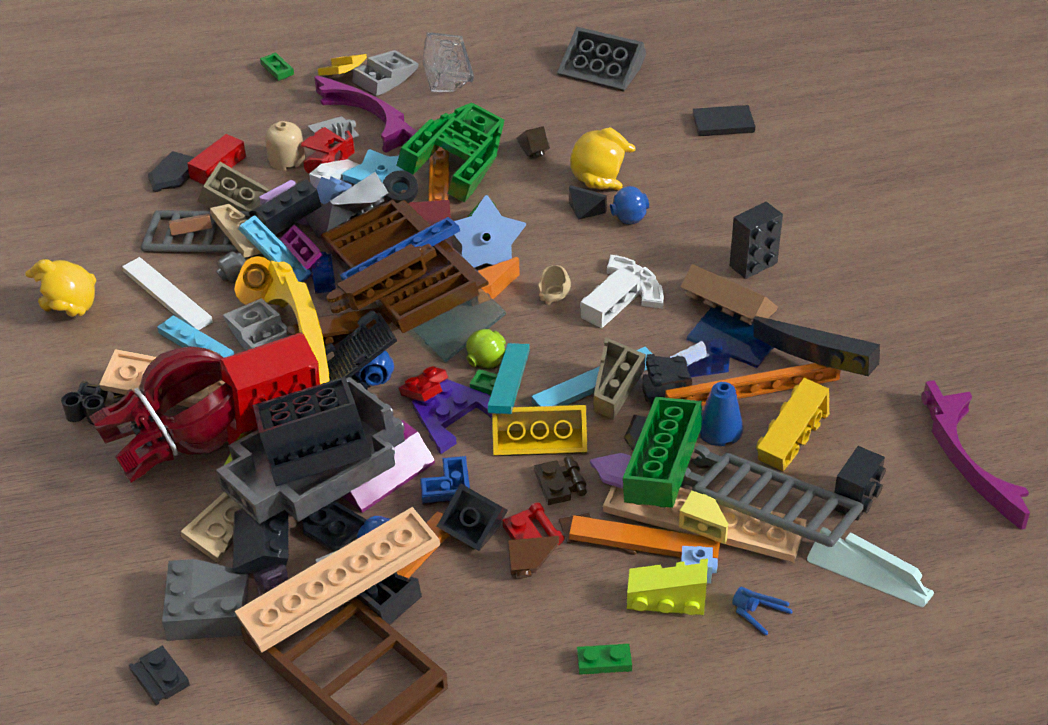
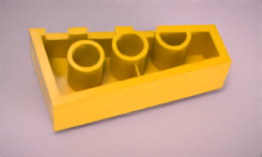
M803 378L799 385H795L791 398L788 402L783 403L779 416L776 420L773 419L770 422L765 437H761L756 445L758 460L781 471H784L798 454L799 444L805 445L808 442L811 429L816 431L820 427L819 421L821 417L826 419L830 414L829 388L806 378Z

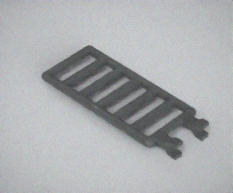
M157 210L152 216L141 245V250L145 252H239L234 245H231L232 242L226 235L222 245L211 244L218 225L212 217V228L207 229L202 244H191L195 231L186 233L182 244H171L174 235H171L169 226L162 244H151L160 218H171L172 221L209 214L210 211ZM240 211L245 215V219L251 218L249 211ZM294 223L287 227V229L289 230L293 225L299 228V223Z
M700 444L694 449V453L700 455L694 460V464L697 466L708 465L711 468L704 476L691 472L687 467L681 486L689 485L692 487V491L714 498L720 505L827 547H833L864 508L863 504L733 454L716 455ZM728 463L740 467L718 492L706 489L707 485ZM749 471L761 475L739 501L727 497ZM771 479L783 484L761 509L749 505ZM792 488L805 492L783 518L770 514ZM815 496L827 500L806 527L793 523ZM837 504L850 509L829 536L816 531Z

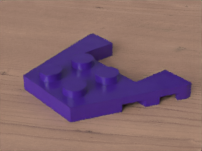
M446 379L440 383L442 392L425 402L415 399L412 401V406L422 425L429 432V437L434 441L437 451L442 454L457 444L456 437L446 430V427L475 408H479L492 418V413H488L490 395Z

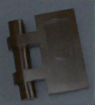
M572 456L564 458L565 466H559L557 460L534 465V472L548 506L570 501L572 492H577L579 496L587 494L586 481L583 476H580V467ZM571 476L572 480L566 482L565 477Z

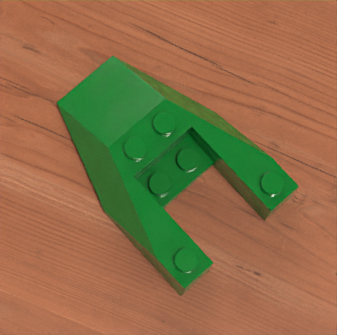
M472 102L455 109L451 114H442L437 120L430 119L401 147L396 166L414 175L440 147L458 156L466 162L453 175L448 194L465 203L474 193L496 159L505 120Z

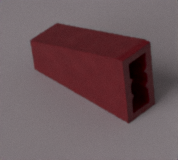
M449 200L409 202V205L431 226L447 217L451 219ZM450 236L445 240L453 247V238Z

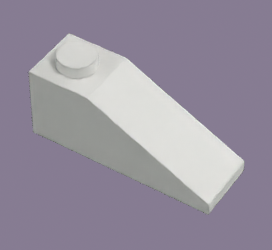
M348 159L322 163L309 174L310 183L317 189L321 177L329 179L332 176L344 181L343 172L360 164Z

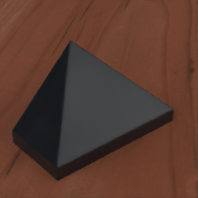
M570 185L569 205L578 220L605 214L607 212V195Z

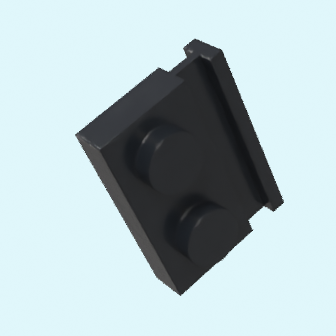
M163 645L139 658L140 661L136 664H129L130 671L155 705L160 704V700L168 699L190 686L189 679Z

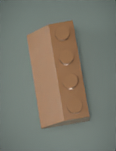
M693 264L681 285V288L687 291L686 296L697 300L698 297L704 299L703 303L714 309L717 305L723 308L722 312L733 317L734 314L741 316V321L752 325L753 317L759 316L768 319L778 309V306L767 297Z

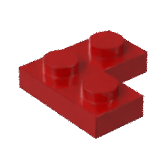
M431 366L424 369L423 373L419 376L407 379L405 384L398 387L401 396L425 402L442 392L440 382L447 379L448 375L445 369Z

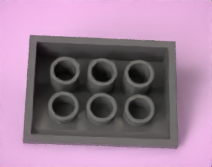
M576 27L557 74L625 91L640 70L647 53L643 42Z

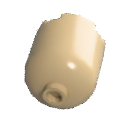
M280 121L271 125L265 135L267 158L270 166L282 171H286V167L295 166V168H299L306 159L305 148L301 146L303 137L300 128L296 124L287 121Z

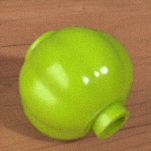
M490 329L475 331L466 342L467 361L473 367L479 366L491 369L499 366L502 363L506 350L505 339L499 332H492Z

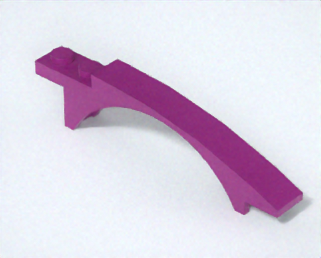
M321 76L314 77L316 93L323 97L320 100L322 105H348L362 108L375 114L383 121L385 129L381 134V138L383 140L382 150L385 153L405 144L417 132L404 122L403 113L386 102L360 89Z
M935 380L927 381L924 392L921 394L922 402L924 405H927L931 418L934 421L931 432L949 460L971 486L996 510L1019 529H1026L1030 511L1021 498L1029 494L1026 487L1008 483L986 472L968 456L959 441L957 425L969 413L968 407L970 400H972L971 393L964 392L943 396Z

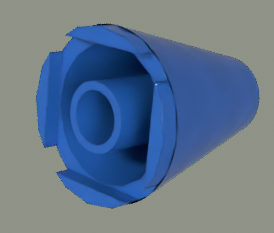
M718 382L713 385L702 410L701 439L715 446H725V443L729 442L734 444L742 437L743 422L736 390L730 383Z

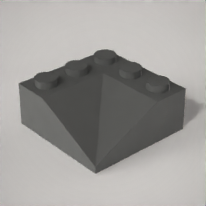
M374 172L305 217L316 236L320 238L321 234L350 221V217L353 215L358 217L384 201L382 197L389 192Z
M196 559L169 561L162 618L167 641L242 636V624L238 620L235 611L248 602L249 574L232 572L231 567Z

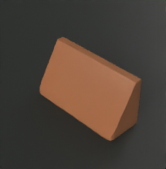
M210 213L169 221L171 235L212 228Z

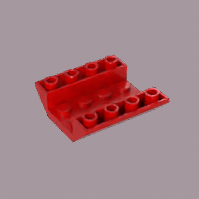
M303 333L220 359L222 381L233 389L235 420L227 427L229 445L258 430L253 408L254 404L320 384L319 363Z

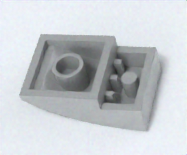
M395 50L369 57L367 65L354 68L352 82L378 96L405 81L419 67V64Z
M262 298L223 314L224 320L245 351L289 337L286 331L287 326L282 323L280 314Z

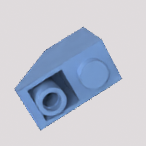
M332 176L329 179L321 177L317 186L321 203H328L351 188L352 185Z

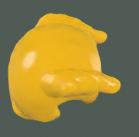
M610 127L586 132L575 142L570 156L571 170L574 176L579 181L584 182L588 188L620 190L622 184L616 180L625 152H634L636 150L635 146Z
M42 259L25 272L26 277L34 278L35 282L41 281L40 292L43 296L39 297L38 303L44 311L49 312L52 309L57 311L65 310L68 316L74 317L77 314L78 316H83L91 308L95 297L94 285L96 278L94 274L89 273L82 266L65 260L50 261Z

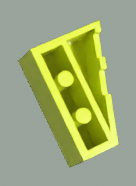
M708 558L700 559V563L685 565L683 561L676 562V567L662 568L661 565L629 569L627 609L704 615Z

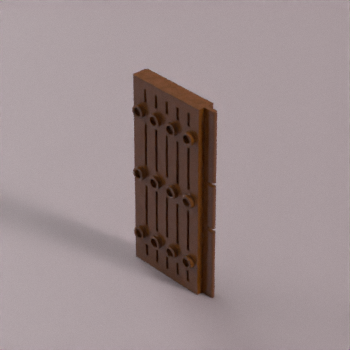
M391 200L321 234L324 246L348 271L431 225L405 200L399 203ZM446 240L432 246L435 248L437 256L425 264L427 271L424 275L374 301L402 333L479 295L478 290L489 284Z

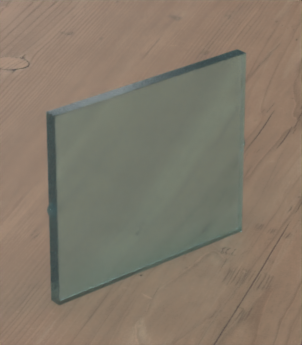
M482 289L478 290L479 295L413 328L425 341V344L429 345L445 362L466 347L467 339L472 333L481 329H489L507 314Z

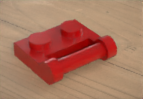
M534 503L529 509L502 520L503 528L512 540L542 537L531 522L534 519L538 520L549 537L559 536L558 545L563 543L565 539L561 531L556 530L545 515V510L540 503Z

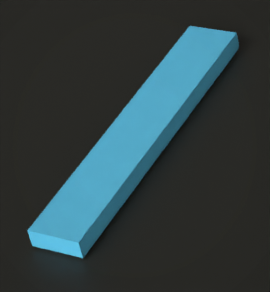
M646 347L637 350L646 354V356L647 354H652ZM600 366L533 395L532 403L536 407L566 406L593 394Z

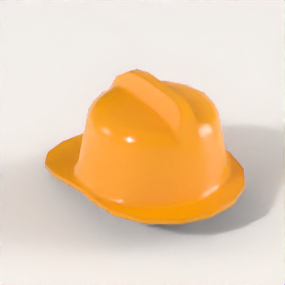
M259 256L251 257L245 261L235 283V294L239 301L245 305L261 298L264 300L273 282L268 269L270 261L266 258Z

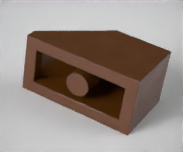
M559 536L508 540L511 575H516L517 578H527L532 576L531 573H536L558 546Z

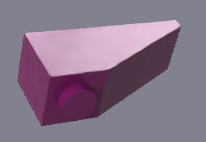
M295 225L280 239L307 270L322 256L318 247Z

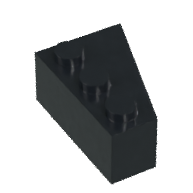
M395 572L356 597L390 625L422 597L417 578L410 577L409 579Z

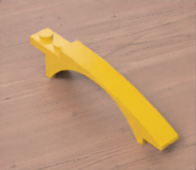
M271 261L268 269L273 282L264 301L268 305H279L283 308L290 305L297 318L299 332L305 335L319 363L320 384L329 382L323 336L306 283L298 282L290 264Z

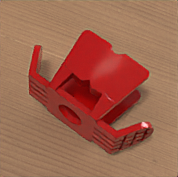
M323 127L315 132L314 136L308 137L301 143L302 147L316 151L303 161L304 169L309 174L322 163L346 160L355 153L353 136L349 130L345 131V139H343L326 127ZM334 141L339 142L333 148L329 146V144H332Z

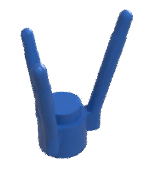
M740 587L736 591L732 604L738 607L736 613L743 616L764 635H768V631L747 613L749 610L755 611L760 603L788 614L793 613L792 609L787 608L790 605L789 602L753 592L745 587Z

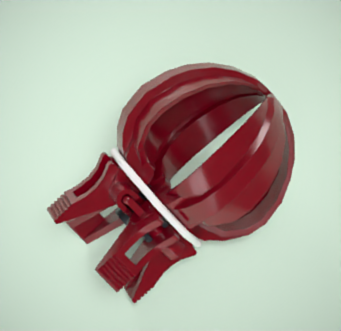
M182 347L162 353L152 360L144 371L139 386L140 390L135 388L134 393L132 389H129L119 402L102 408V410L89 416L93 424L98 426L96 430L105 444L132 434L136 435L115 456L131 483L145 475L147 471L158 463L174 460L173 454L178 455V451L190 455L209 453L219 449L228 440L227 427L235 420L233 389L226 383L186 410L171 417L164 415L166 411L176 404L222 380L220 359L224 357L220 354L201 347ZM131 422L129 425L121 429L117 427L121 424ZM144 445L138 453L135 452L136 449Z

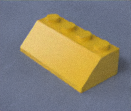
M586 405L513 407L511 414L492 413L493 455L587 452Z

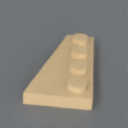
M230 204L210 208L211 217L244 258L262 254L238 230L239 225L247 221L244 214Z
M224 492L181 530V537L219 563L233 541L234 512L241 509V507Z

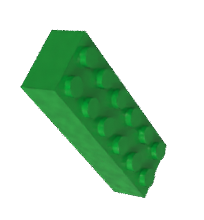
M655 397L623 476L625 503L673 508L702 427V401Z

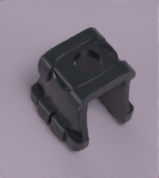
M647 354L646 368L648 374H643L642 389L645 400L649 403L650 407H652L655 397L665 398V390L692 386V378L688 372L684 356L668 358Z

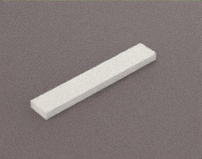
M140 257L122 266L125 274L180 320L197 330L213 322L212 316Z

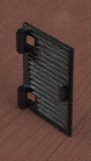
M370 310L358 320L359 327L335 346L332 343L324 346L326 356L331 352L335 355L327 361L330 381L346 377V379L352 377L397 342L396 337L380 312L375 313L374 310ZM375 319L377 323L368 329L366 325Z

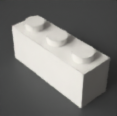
M620 268L613 274H610L601 285H598L592 293L582 299L580 303L581 318L603 328L639 295L640 278Z

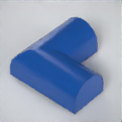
M466 456L442 458L444 472L442 477L420 478L422 504L451 501L460 484L470 488Z

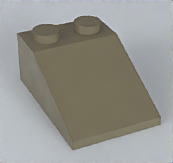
M219 162L204 184L197 201L209 208L230 204L238 211H251L260 205L259 197L271 190Z

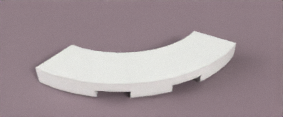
M610 255L607 273L613 274L620 268L639 277L642 298L641 306L663 309V289L656 280V276L646 267L642 268L635 264L634 260Z

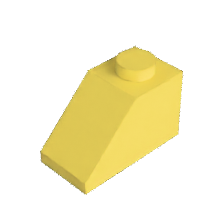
M691 491L680 509L679 527L725 544L727 541L728 523L716 500L705 494Z

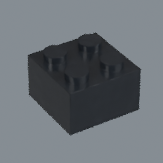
M857 446L837 475L834 490L836 494L863 504L864 508L855 520H859L863 513H868L873 502L872 499L874 497L878 498L883 488L880 481L886 472V468L883 467L885 457L861 446ZM837 504L833 510L846 515L850 509Z

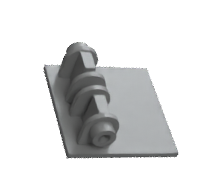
M342 116L308 126L313 134L326 127L343 139H345V131L348 130L353 138L359 136L354 130L356 127L355 121L345 120Z

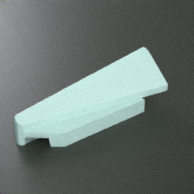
M823 527L819 533L829 536L831 531ZM851 532L845 540L840 538L833 547H827L815 542L807 557V561L919 607H924L934 594L932 590L924 587L921 583L922 574L918 568Z

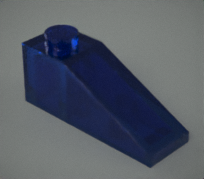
M725 338L703 340L669 357L684 356L691 377L729 372L730 350Z

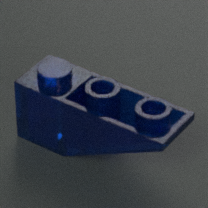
M320 251L322 256L311 266L315 294L332 292L336 289L331 253L327 254L326 251Z

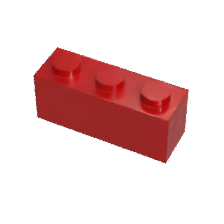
M225 134L187 163L190 179L204 185L219 162L231 168L246 157L244 141Z

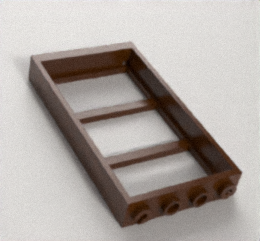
M356 596L343 603L342 605L345 608L284 655L274 646L261 653L243 625L241 626L244 643L335 725H361L334 701L331 696L391 648H394L424 675L362 725H404L448 689L447 672ZM355 615L384 641L321 689L292 662L351 616Z

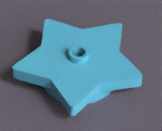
M369 149L362 164L343 172V180L357 184L375 172L383 183L388 174L404 170L396 166L399 156L388 157ZM399 182L392 189L394 192L399 193L402 190H407L408 186L405 183Z

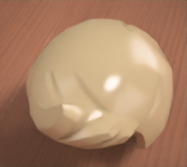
M548 266L541 274L538 283L539 297L547 305L562 300L570 291L571 280L567 271L562 266Z

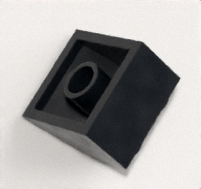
M460 484L436 527L480 551L495 534L508 510L467 486Z

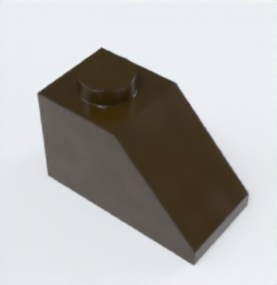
M544 126L526 130L517 137L519 145L527 156L541 157L550 149Z

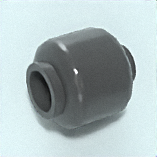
M231 251L217 261L219 269L216 272L223 281L227 279L230 282H235L246 260L240 252L236 254Z

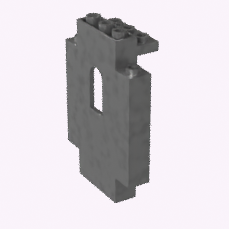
M349 377L346 380L357 407L372 455L371 457L276 487L259 430H256L229 445L232 461L216 470L220 487L259 524L283 510H286L297 521H300L396 466L394 447L405 441L403 432L405 428L402 421L393 416L392 408L379 400L374 393L371 394L361 383H357Z

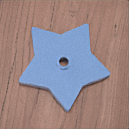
M485 195L472 216L454 221L460 228V232L454 235L462 244V256L473 267L485 263L495 265L512 259L511 245L525 228L526 223L503 217L489 196ZM484 233L490 234L491 238L489 241L483 240L482 236Z

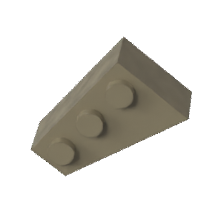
M605 337L594 391L593 411L614 420L645 370L646 354Z

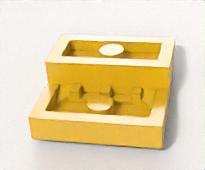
M367 55L331 58L332 66L317 68L318 76L348 72L359 66L367 58Z

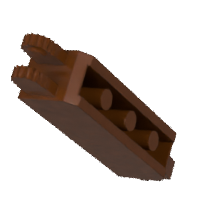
M429 243L418 247L410 244L337 284L338 288L329 292L326 297L328 302L333 303L330 306L331 312L341 313V311L348 308L360 310L424 275L427 271L425 264L437 256L435 248Z
M380 307L318 317L324 346L328 343H332L335 346L359 327L358 320L370 310H374L375 313H381L392 333L393 330L398 328ZM373 319L366 326L370 329L377 322ZM298 324L289 325L286 328L289 336L300 333Z

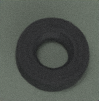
M394 171L383 180V185L389 192L384 195L388 202L394 200L396 203L405 200L409 204L418 194V182L409 172ZM399 182L405 183L408 186L407 191L401 194L394 192L392 188Z

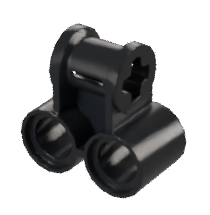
M87 381L81 382L77 392H69L61 398L66 419L70 422H78L87 417L88 422L94 425L89 416L102 410V408H106L105 401L108 391L102 390L99 385L89 384Z

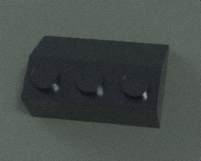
M304 179L249 211V215L251 217L255 215L276 235L322 206L317 189L307 179Z
M243 508L235 511L232 572L282 578L289 559L288 512L283 510L259 524Z

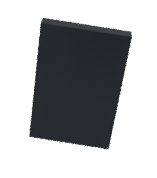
M749 105L693 109L692 114L698 136L755 132L756 126Z

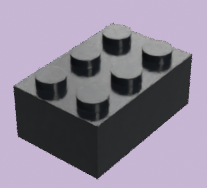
M767 201L733 217L729 266L745 279L778 263L783 214Z

